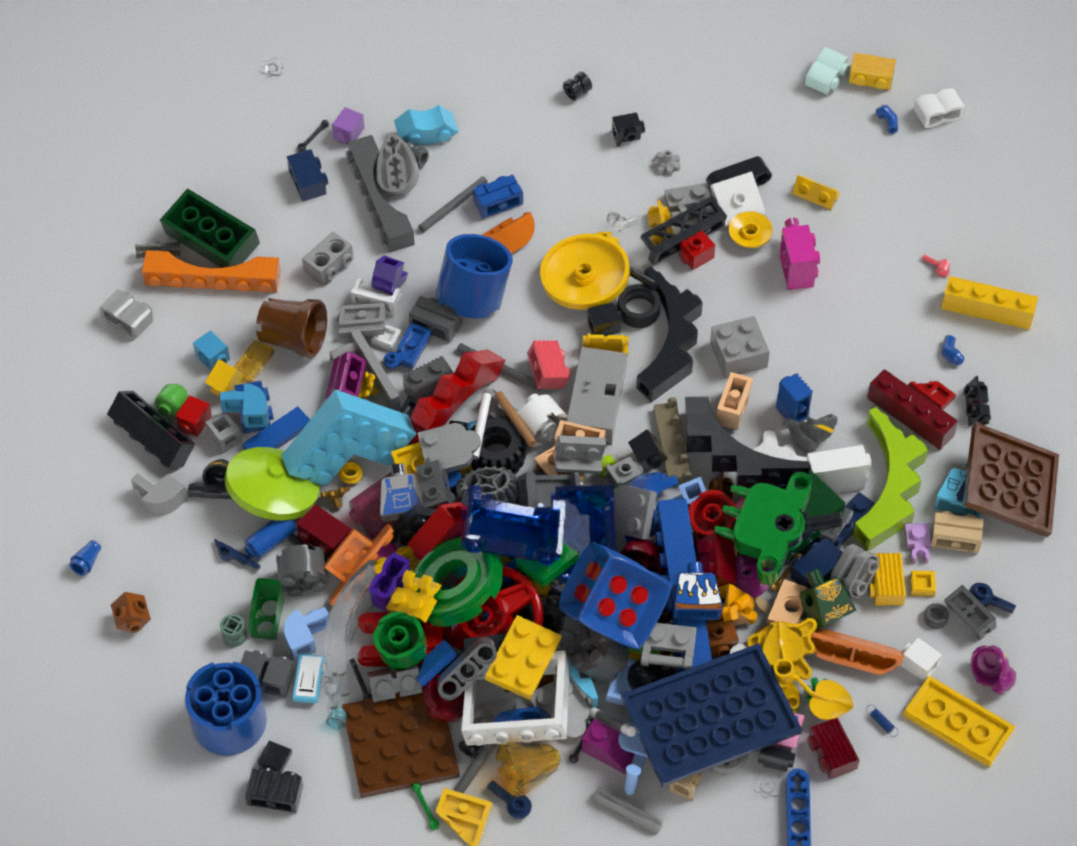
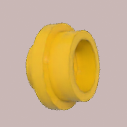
M355 462L345 463L339 471L340 480L348 485L358 483L363 476L362 468Z

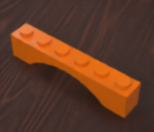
M146 250L142 274L145 285L154 287L172 286L175 288L190 287L196 289L208 288L268 293L278 292L281 268L279 258L256 256L236 266L204 268L185 263L168 251Z

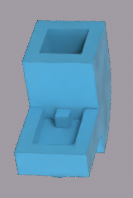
M244 384V391L231 390L220 392L222 413L243 412L245 428L269 426L267 399L259 387L252 384Z

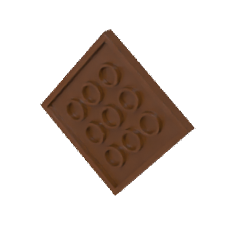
M976 422L971 429L963 506L1041 536H1050L1053 527L1059 454Z
M423 688L422 693L400 697L399 693H396V698L373 702L371 698L342 704L361 798L411 788L414 783L426 785L460 777L449 724L440 718L434 719L430 716Z

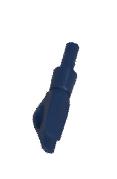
M214 539L219 556L223 561L236 560L243 566L248 565L257 571L261 568V565L250 560L249 556ZM221 551H226L228 554L223 555Z

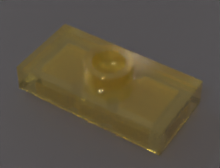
M254 339L234 366L235 369L245 374L241 382L249 383L255 380L273 356L274 348Z

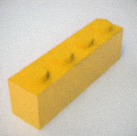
M949 276L941 309L1030 330L1038 296Z

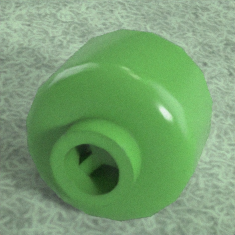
M166 384L155 397L154 403L161 415L175 418V415L188 398L186 389L179 384Z

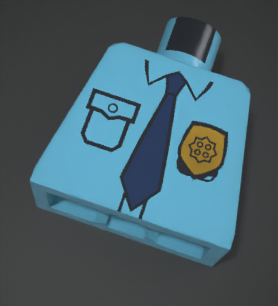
M967 463L964 464L963 470L953 468L938 492L934 509L950 511L954 515L959 516L972 514L979 518L980 512L963 506Z

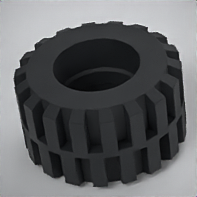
M491 416L487 417L479 459H473L471 463L473 471L477 467L481 469L485 468V466L489 468L496 465L497 468L505 467V470H511L514 474L518 473L519 467H523L524 459H526V441L514 424L511 423L510 418L501 419V416H496L495 419H492ZM476 425L471 427L472 431H475ZM492 444H501L507 447V449L500 452H491L485 448Z

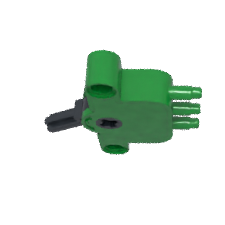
M798 472L792 475L786 490L766 483L756 484L751 489L732 485L730 489L732 493L746 498L742 509L727 505L723 506V513L738 518L734 530L715 526L714 533L733 540L738 552L758 559L757 579L764 585H772L778 580L788 552L799 547L803 539L810 538L811 531L842 526V516L840 513L808 517L807 512H804L811 495L812 484L810 476L806 473ZM799 485H800V486H804L805 488H804V489H797L796 486H799ZM771 568L773 571L765 572L762 569Z

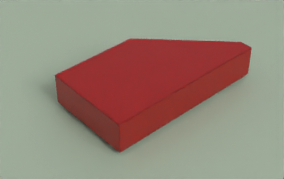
M914 381L908 384L909 387L942 410L956 397L955 393L939 381H929V383H915Z

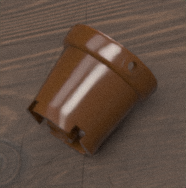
M268 298L269 302L264 301L259 309L256 324L262 325V332L256 331L258 340L261 343L295 351L298 355L308 359L315 357L323 345L327 331L328 319L325 303L319 299L293 301Z

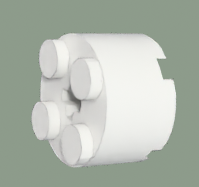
M532 394L526 400L527 404L520 411H517V414L537 441L536 445L533 446L534 448L544 446L541 442L546 439L550 442L554 440L560 420L565 421V418L568 417L558 404L546 394L540 396Z

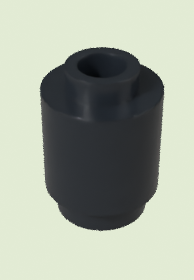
M774 744L760 750L757 763L763 764V767L787 772L788 767L793 768L796 753L791 752V747Z

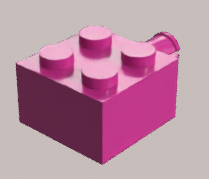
M791 218L784 222L786 227L782 228L779 257L787 290L814 287L815 278H818L817 264H820V253L815 251L814 247L816 246L815 234L810 232L809 225L799 226L797 218H793L794 224H792Z

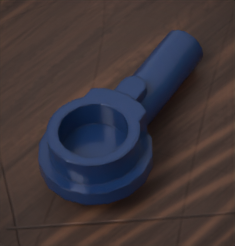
M975 583L969 589V592L984 607L989 605L996 606L1013 614L1016 608L1015 604L993 595L992 589L985 583Z
M494 780L488 784L487 789L507 804L506 809L511 817L520 820L530 814L532 804L528 797L521 794L513 796Z

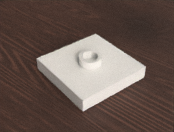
M752 172L710 185L715 201L727 215L724 227L729 226L732 218L739 213L747 211L760 214L766 213Z

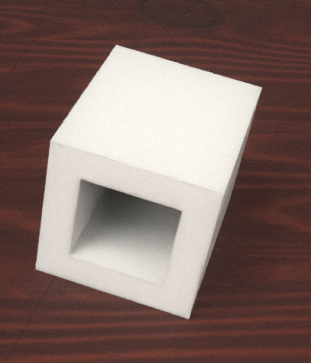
M917 638L913 644L908 643L903 648L904 658L901 666L924 682L939 667L942 654L920 638Z

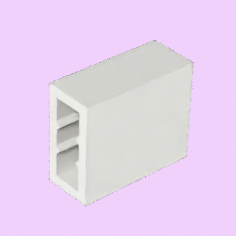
M863 445L807 454L806 461L809 462V473H815L836 494L864 490L865 482L869 479L868 468L871 467V458L869 453H865Z

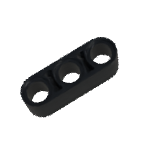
M756 156L710 173L706 178V183L710 187L712 184L752 172L758 187L767 183L771 179L772 173L760 156Z

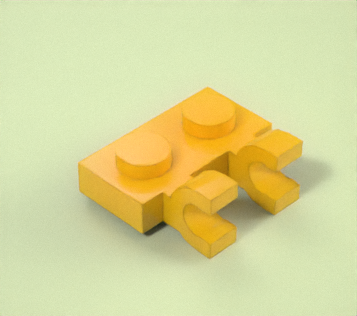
M406 570L402 578L403 588H396L386 609L391 613L405 612V614L416 617L418 621L426 623L437 602L433 597L439 591L441 585L432 582L433 578L431 576L423 574L422 578H417L413 571Z

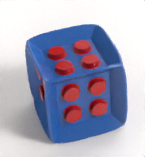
M591 542L584 549L564 586L558 606L567 616L580 621L593 631L624 646L638 650L644 645L653 631L668 601L672 585L669 580L660 574L648 571L630 558L596 542Z

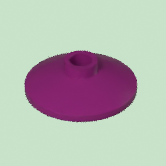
M745 555L735 557L737 586L735 587L749 594L753 599L761 596L769 585H764L757 579L758 559ZM768 568L762 569L765 572H769ZM742 572H749L750 575H744Z

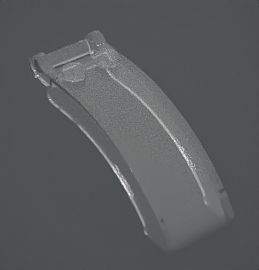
M369 560L361 566L346 583L334 603L327 623L325 635L326 663H321L324 679V692L328 696L327 710L331 715L336 716L341 713V697L350 694L348 675L349 652L354 634L358 628V617L363 613H367L373 607L369 588L376 576L374 560Z

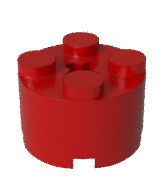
M718 490L705 491L698 495L699 497L690 504L688 510L690 524L698 540L713 534L715 526L734 530L738 518L723 513L722 509L724 505L736 506L733 500L725 493Z

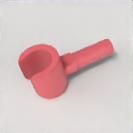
M925 254L923 255V260L937 267L936 273L939 276L947 277L950 271L948 260L942 259L938 261Z

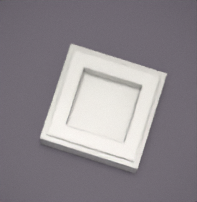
M385 324L384 335H374L371 342L373 345L393 351L402 336V330Z

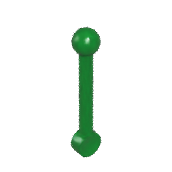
M414 783L411 789L417 794L430 821L429 827L431 830H437L439 828V821L434 819L420 791L421 785Z

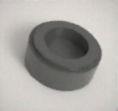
M933 603L926 607L923 619L927 626L939 629L947 624L949 612L945 606Z

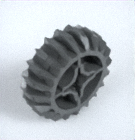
M496 465L489 468L485 466V468L481 469L477 467L475 471L469 470L468 474L462 475L461 479L457 480L455 490L458 502L469 501L480 516L487 514L490 510L498 515L500 511L506 512L508 507H514L519 497L516 474H512L511 470H505V467L497 468Z

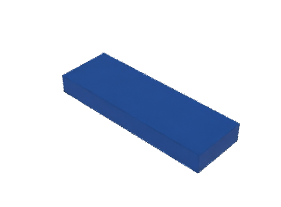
M297 406L242 443V447L244 450L255 447L278 449L296 437L310 421V418Z

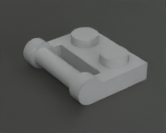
M656 623L649 638L644 643L641 665H664L681 667L684 670L692 668L697 628ZM651 650L686 654L685 658L651 654Z

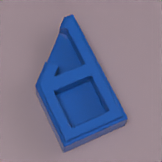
M445 640L426 655L417 677V681L422 686H425L457 657L455 651Z

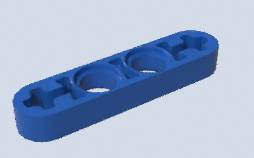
M799 768L789 771L786 779L787 846H797V841H801V846H811L810 779L807 772ZM795 777H799L801 781L800 792H795ZM799 799L804 802L805 807L802 810H795L791 806V802ZM795 823H801L805 826L806 830L802 834H797L793 832L791 826Z

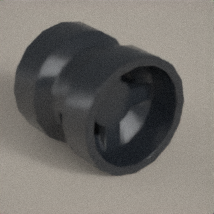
M581 71L573 79L566 80L563 83V89L571 100H576L582 93H587L592 89V82Z

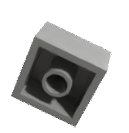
M755 316L711 327L710 344L724 378L729 377L731 372L743 374L768 367L770 351Z

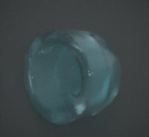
M341 708L331 710L326 720L327 725L335 730L344 729L347 722V713Z

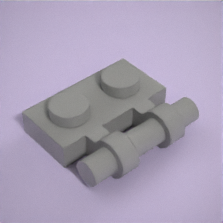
M707 183L664 190L671 218L711 197ZM711 206L703 208L702 213L711 215L716 212ZM688 216L687 218H685V221H688V218H693V217Z

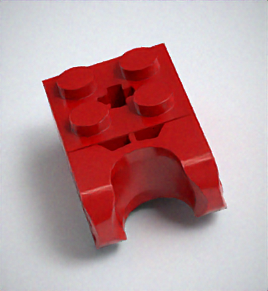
M391 612L363 613L358 617V627L363 633L374 634V630L379 625L378 622L381 618ZM428 620L426 623L419 621L427 639L426 655L443 641V627L434 626ZM375 644L361 647L359 650L358 663L364 667H389L382 661ZM424 659L417 663L418 668L422 667Z

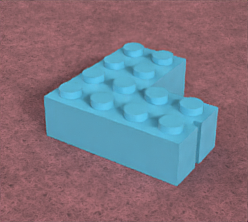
M335 389L284 451L282 458L289 475L304 480L309 478L310 482L327 486L353 454L390 466L393 463L391 451L406 447L415 437L416 432L407 414Z

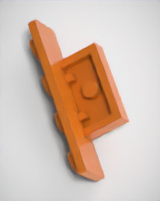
M388 523L373 542L353 528L327 560L324 568L341 580L328 597L330 605L334 607L337 602L341 603L348 594L347 589L352 583L355 585L363 576L362 571L367 564L370 566L378 557V550L382 545L385 547L390 543L394 530Z

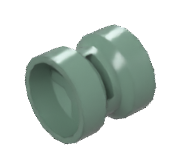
M236 614L225 616L220 623L223 641L228 646L238 647L247 638L244 620Z

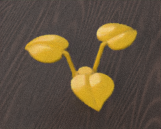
M778 621L765 639L763 652L769 664L774 666V672L779 684L788 685L794 682V680L797 681L809 695L813 696L809 702V707L813 715L821 720L835 719L852 710L854 704L851 695L839 683L832 680H822L817 683L814 692L796 674L793 663L802 657L804 643L796 632L789 629L781 621Z

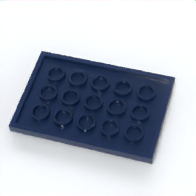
M759 643L621 694L624 707L662 787L802 733V728Z

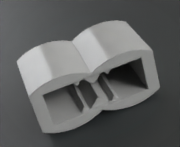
M117 289L100 306L101 316L107 322L119 327L124 333L133 338H137L153 322L150 306L144 302L135 301L129 292Z

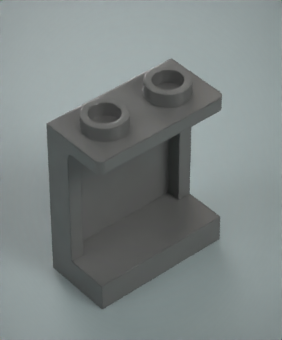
M579 472L569 475H535V473H525L517 477L521 524L570 523L580 509L577 504L581 500L583 483Z

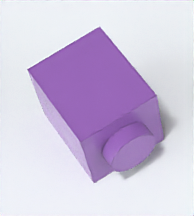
M344 107L332 124L333 138L340 143L348 144V141L357 139L365 128L363 114Z

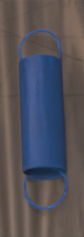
M877 708L870 713V716L887 733H891L896 728Z

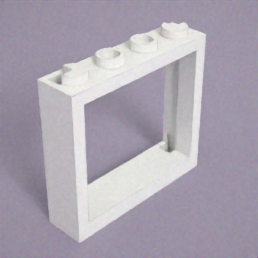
M566 650L555 651L544 675L557 674L555 718L473 724L477 680L485 679L489 667L465 689L462 734L466 745L480 746L482 744L529 743L532 741L566 739L570 671ZM467 664L466 673L473 670L474 667L471 664Z

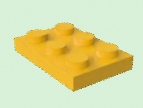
M517 615L497 652L495 661L491 664L485 675V680L531 700L561 642L562 635Z

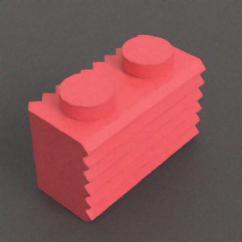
M557 340L533 341L527 356L537 389H564L567 381L570 379V369L564 363V350L560 349Z

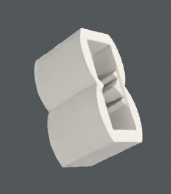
M950 88L942 89L936 94L919 96L915 100L913 110L924 128H932L944 122L949 123L962 118L965 105L956 91Z

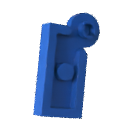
M411 322L398 345L397 352H389L384 356L383 362L385 367L396 369L403 365L414 369L432 336V329Z

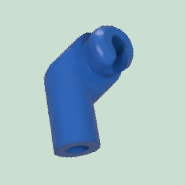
M888 105L878 107L876 109L878 118L882 119L885 117L887 120V131L889 133H896L898 131V116Z
M947 335L943 343L942 356L950 363L959 366L964 362V355L954 347L956 338L952 335Z

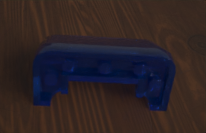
M469 485L461 503L462 546L467 551L472 553L485 552L537 561L542 565H552L559 560L562 555L565 501L553 500L552 505L549 507H543V503H538L537 507L533 508L491 500V494L486 493L485 496L481 494V486Z
M614 485L555 487L556 492L551 493V507H556L557 539L578 552L579 557L591 542H596L616 551ZM575 564L554 579L558 580V585L566 584Z

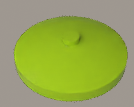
M255 447L239 452L230 460L225 473V486L230 497L249 513L270 520L284 521L304 516L315 505L320 487L319 484L310 482L309 478L304 480L289 475L282 458L284 450L270 447Z

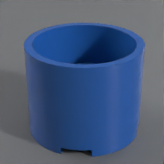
M462 234L449 240L446 245L435 289V295L441 305L446 304L452 309L457 310V315L467 318L489 317L490 313L499 310L513 263L510 251L500 242L478 234Z
M235 661L233 663L218 664L212 662L201 667L192 675L186 686L185 705L193 734L198 743L206 750L218 755H235L254 746L263 735L267 721L261 688L256 675L247 666Z

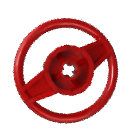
M503 566L502 576L511 578L519 584L499 591L495 598L490 596L480 606L483 611L469 621L457 624L453 631L451 626L443 627L444 640L463 651V639L506 634L514 622L513 615L530 602L533 608V623L542 626L543 608L537 590L522 573ZM467 574L460 578L452 588L458 586ZM485 612L489 613V618L487 621H483V618L485 617L483 614Z

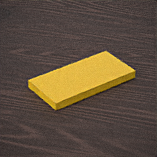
M931 676L927 677L903 712V716L989 768L1016 727Z

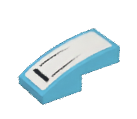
M300 654L293 702L318 703L325 656Z
M568 659L570 664L569 676L573 684L584 697L589 707L598 709V696L591 677L581 679L578 670L571 665V659Z

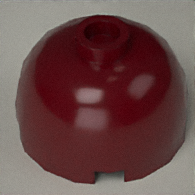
M637 538L629 541L619 552L639 563L648 571L663 575L664 568L659 566L661 547L657 546L654 541Z

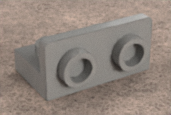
M559 435L553 452L555 471L601 474V459L606 447L605 438Z

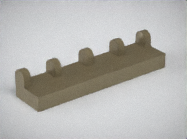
M671 397L667 400V403L654 404L653 411L659 442L668 459L663 461L666 476L676 475L678 484L673 487H677L691 481L692 474L689 468V459L686 453L677 399Z

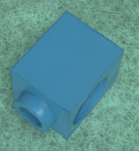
M211 330L193 342L195 356L210 371H212L218 359L225 363L230 360L228 346Z

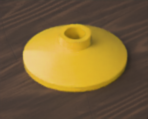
M752 211L737 214L730 221L728 229L731 239L736 244L745 248H758L765 245L771 239L773 233L770 220L766 216Z

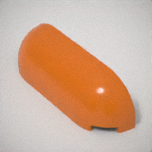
M525 212L518 219L514 220L513 217H510L482 235L500 242L512 254L531 240L535 228L534 218L531 212Z
M817 628L811 635V640L815 646L814 653L820 659L873 674L881 675L893 671L900 666L904 658L903 653L895 648L827 629Z

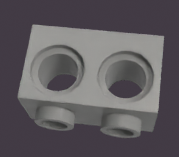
M331 232L302 258L304 272L321 285H324L329 280L335 278L343 267L348 266L354 259L352 245L335 232Z

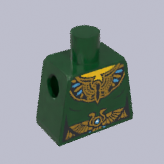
M819 568L806 573L811 587L801 591L799 596L805 618H813L817 623V628L826 626L857 611L839 578L835 577L824 581Z

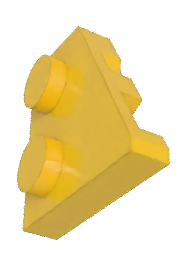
M443 788L435 812L469 846H479L493 804L483 799Z

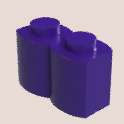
M393 553L385 560L382 572L376 575L370 584L369 592L373 606L386 612L389 611L386 607L396 588H403L404 586L402 578L405 571H411L409 559Z

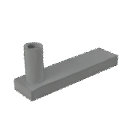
M359 329L351 332L352 342L329 351L332 362L335 358L342 356V354L348 351L356 355L358 354V356L365 359V367L369 374L375 375L374 382L390 409L395 411L401 409L399 394Z

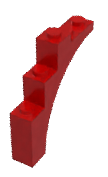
M488 349L463 353L455 372L440 377L433 395L419 398L410 417L416 435L407 446L420 442L418 432L444 426L455 411L473 393L484 385L497 380L506 360Z

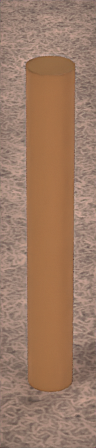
M502 391L497 392L494 397L529 447L535 446L537 443L536 439Z

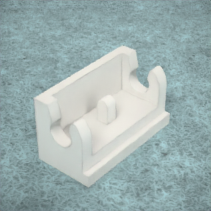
M358 278L351 290L352 305L384 302L387 307L386 314L395 316L402 300L401 289L396 288L393 295H390L372 287L364 286L362 283L363 279Z

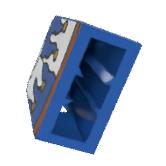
M700 562L688 563V573H680L677 580L672 619L719 620L722 612V602L715 575L713 573H702V563Z

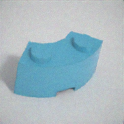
M440 105L425 111L408 109L394 120L398 135L406 143L412 142L415 145L445 142L458 133L453 113Z

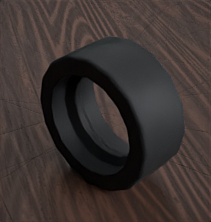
M645 284L628 286L618 297V310L622 313L623 322L633 328H644L652 325L660 315L661 299L657 291ZM633 299H644L652 304V309L645 313H634L626 308V303Z

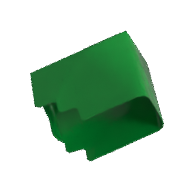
M257 578L255 581L248 629L252 638L277 640L284 604V595L278 580ZM273 600L277 602L274 615L263 613L262 605L266 601ZM262 622H271L274 628L273 630L266 629V632L259 631L258 633V626Z

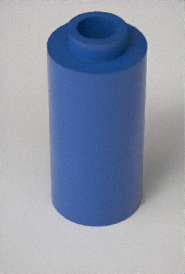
M271 520L245 540L246 546L244 550L252 559L255 557L260 560L291 534L295 533L297 528L292 520Z

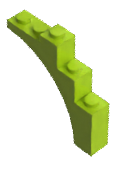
M877 407L868 411L866 424L876 436L883 450L887 466V483L876 504L854 525L853 536L866 551H870L904 529L905 524H912L915 511L907 500L919 493L921 479L914 469L925 463L928 452L923 441L918 440L913 434L905 438L903 432L898 428L896 429L888 416L883 412L881 413Z

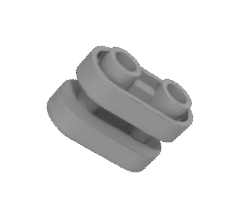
M851 544L844 549L830 575V579L839 578L847 594L852 598H859L866 592L870 581L877 572L879 558L877 555L864 551L863 548L855 544Z

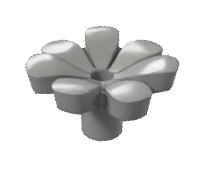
M669 150L664 151V154L658 152L655 156L656 159L652 163L653 167H658L657 172L659 174H663L666 170V173L670 175L674 173V170H680L679 156H672V152Z

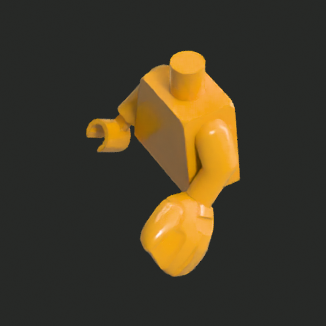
M731 584L718 587L722 602V612L719 621L732 620L734 626L744 623L752 625L756 622L757 612L753 611V597Z

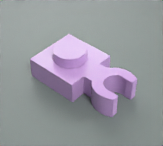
M929 523L905 524L906 549H913L911 562L913 564L916 563L917 555H921L924 557V562L928 563L930 558L928 549L931 548L932 544Z

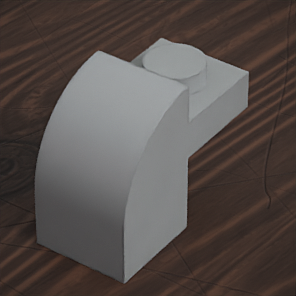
M138 473L131 479L134 495L142 501L144 511L149 514H169L188 499L185 486L169 474L155 486Z

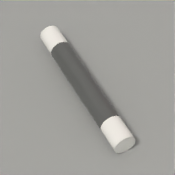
M595 707L590 709L589 715L629 737H633L636 734L635 728Z

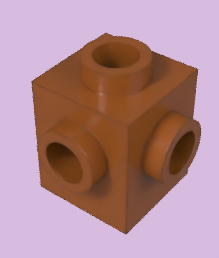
M124 592L111 604L118 630L137 633L151 620L144 595Z
M713 620L706 624L711 657L728 655L731 648L739 643L732 620L725 622L724 620Z

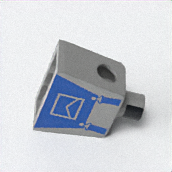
M405 464L392 465V477L382 479L380 514L383 523L399 520L415 505L424 507L416 475L413 473L406 474Z

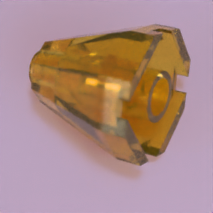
M522 742L499 744L496 752V761H501L502 767L498 768V773L506 791L510 794L514 793V797L523 796L557 771L561 762V756L559 751L550 744Z

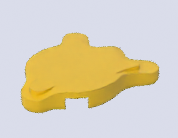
M807 618L797 624L781 621L789 629L796 632L804 643L802 657L793 664L796 674L802 680H808L812 676V670L804 660V656L815 652L811 635L817 629V623L813 618ZM778 621L770 623V625L757 634L749 636L747 646L759 643L763 650V645L769 631Z

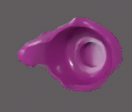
M983 645L973 651L971 669L976 683L991 687L996 694L1000 695L1009 691L1015 685L1016 671L1009 666L1007 656L999 647Z

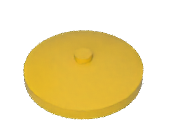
M578 234L559 241L549 249L541 263L540 277L544 291L554 302L570 309L588 310L591 307L610 303L623 292L629 281L630 266L626 252L614 240L598 234Z

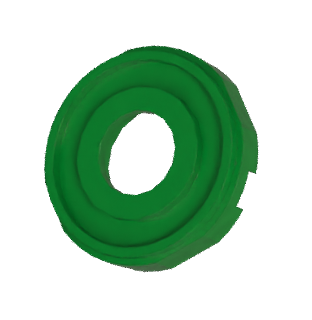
M470 537L446 541L430 551L415 568V577L422 578L423 574L431 576L433 578L432 582L439 584L451 571L467 566L468 569L466 577L458 586L450 590L439 589L433 598L437 602L427 619L432 625L447 627L469 621L483 611L480 606L490 596L492 598L497 596L502 585L503 564L500 557L487 542Z

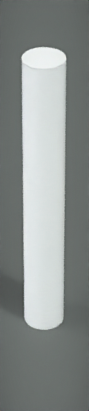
M489 393L482 394L475 432L480 436L481 445L491 401V394ZM481 445L477 451L472 453L473 459H479Z

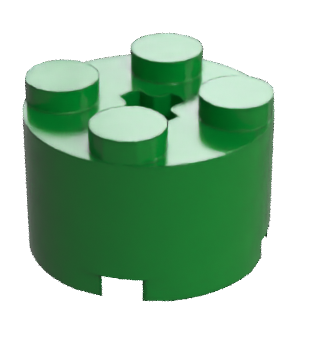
M392 612L381 618L378 622L379 625L374 630L373 641L385 664L394 670L406 669L416 665L425 658L427 639L416 617L405 614V612Z

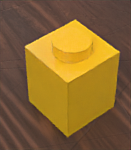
M218 359L205 383L211 386L210 392L220 397V392L235 390L234 385H239L245 374Z

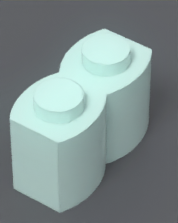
M825 47L808 71L805 85L826 95L831 90L835 91L840 82L839 78L841 75L845 76L849 69V64H847L848 57Z

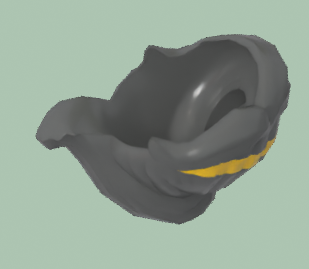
M828 414L817 420L809 417L803 422L786 419L783 425L788 427L791 438L798 447L808 452H814L818 448L819 443L832 435L835 426L838 424V417L834 414Z

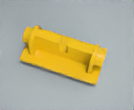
M797 175L792 192L793 195L830 210L833 209L834 202L838 200L840 195L837 189H832L800 175Z
M657 200L658 207L651 206L647 211L650 227L658 226L671 219L668 207H664L660 200ZM672 226L668 227L667 233L674 234ZM655 235L651 237V241L655 246L662 243L663 237Z
M590 333L583 335V347L627 353L628 357L629 336H624V334L608 336L590 335Z

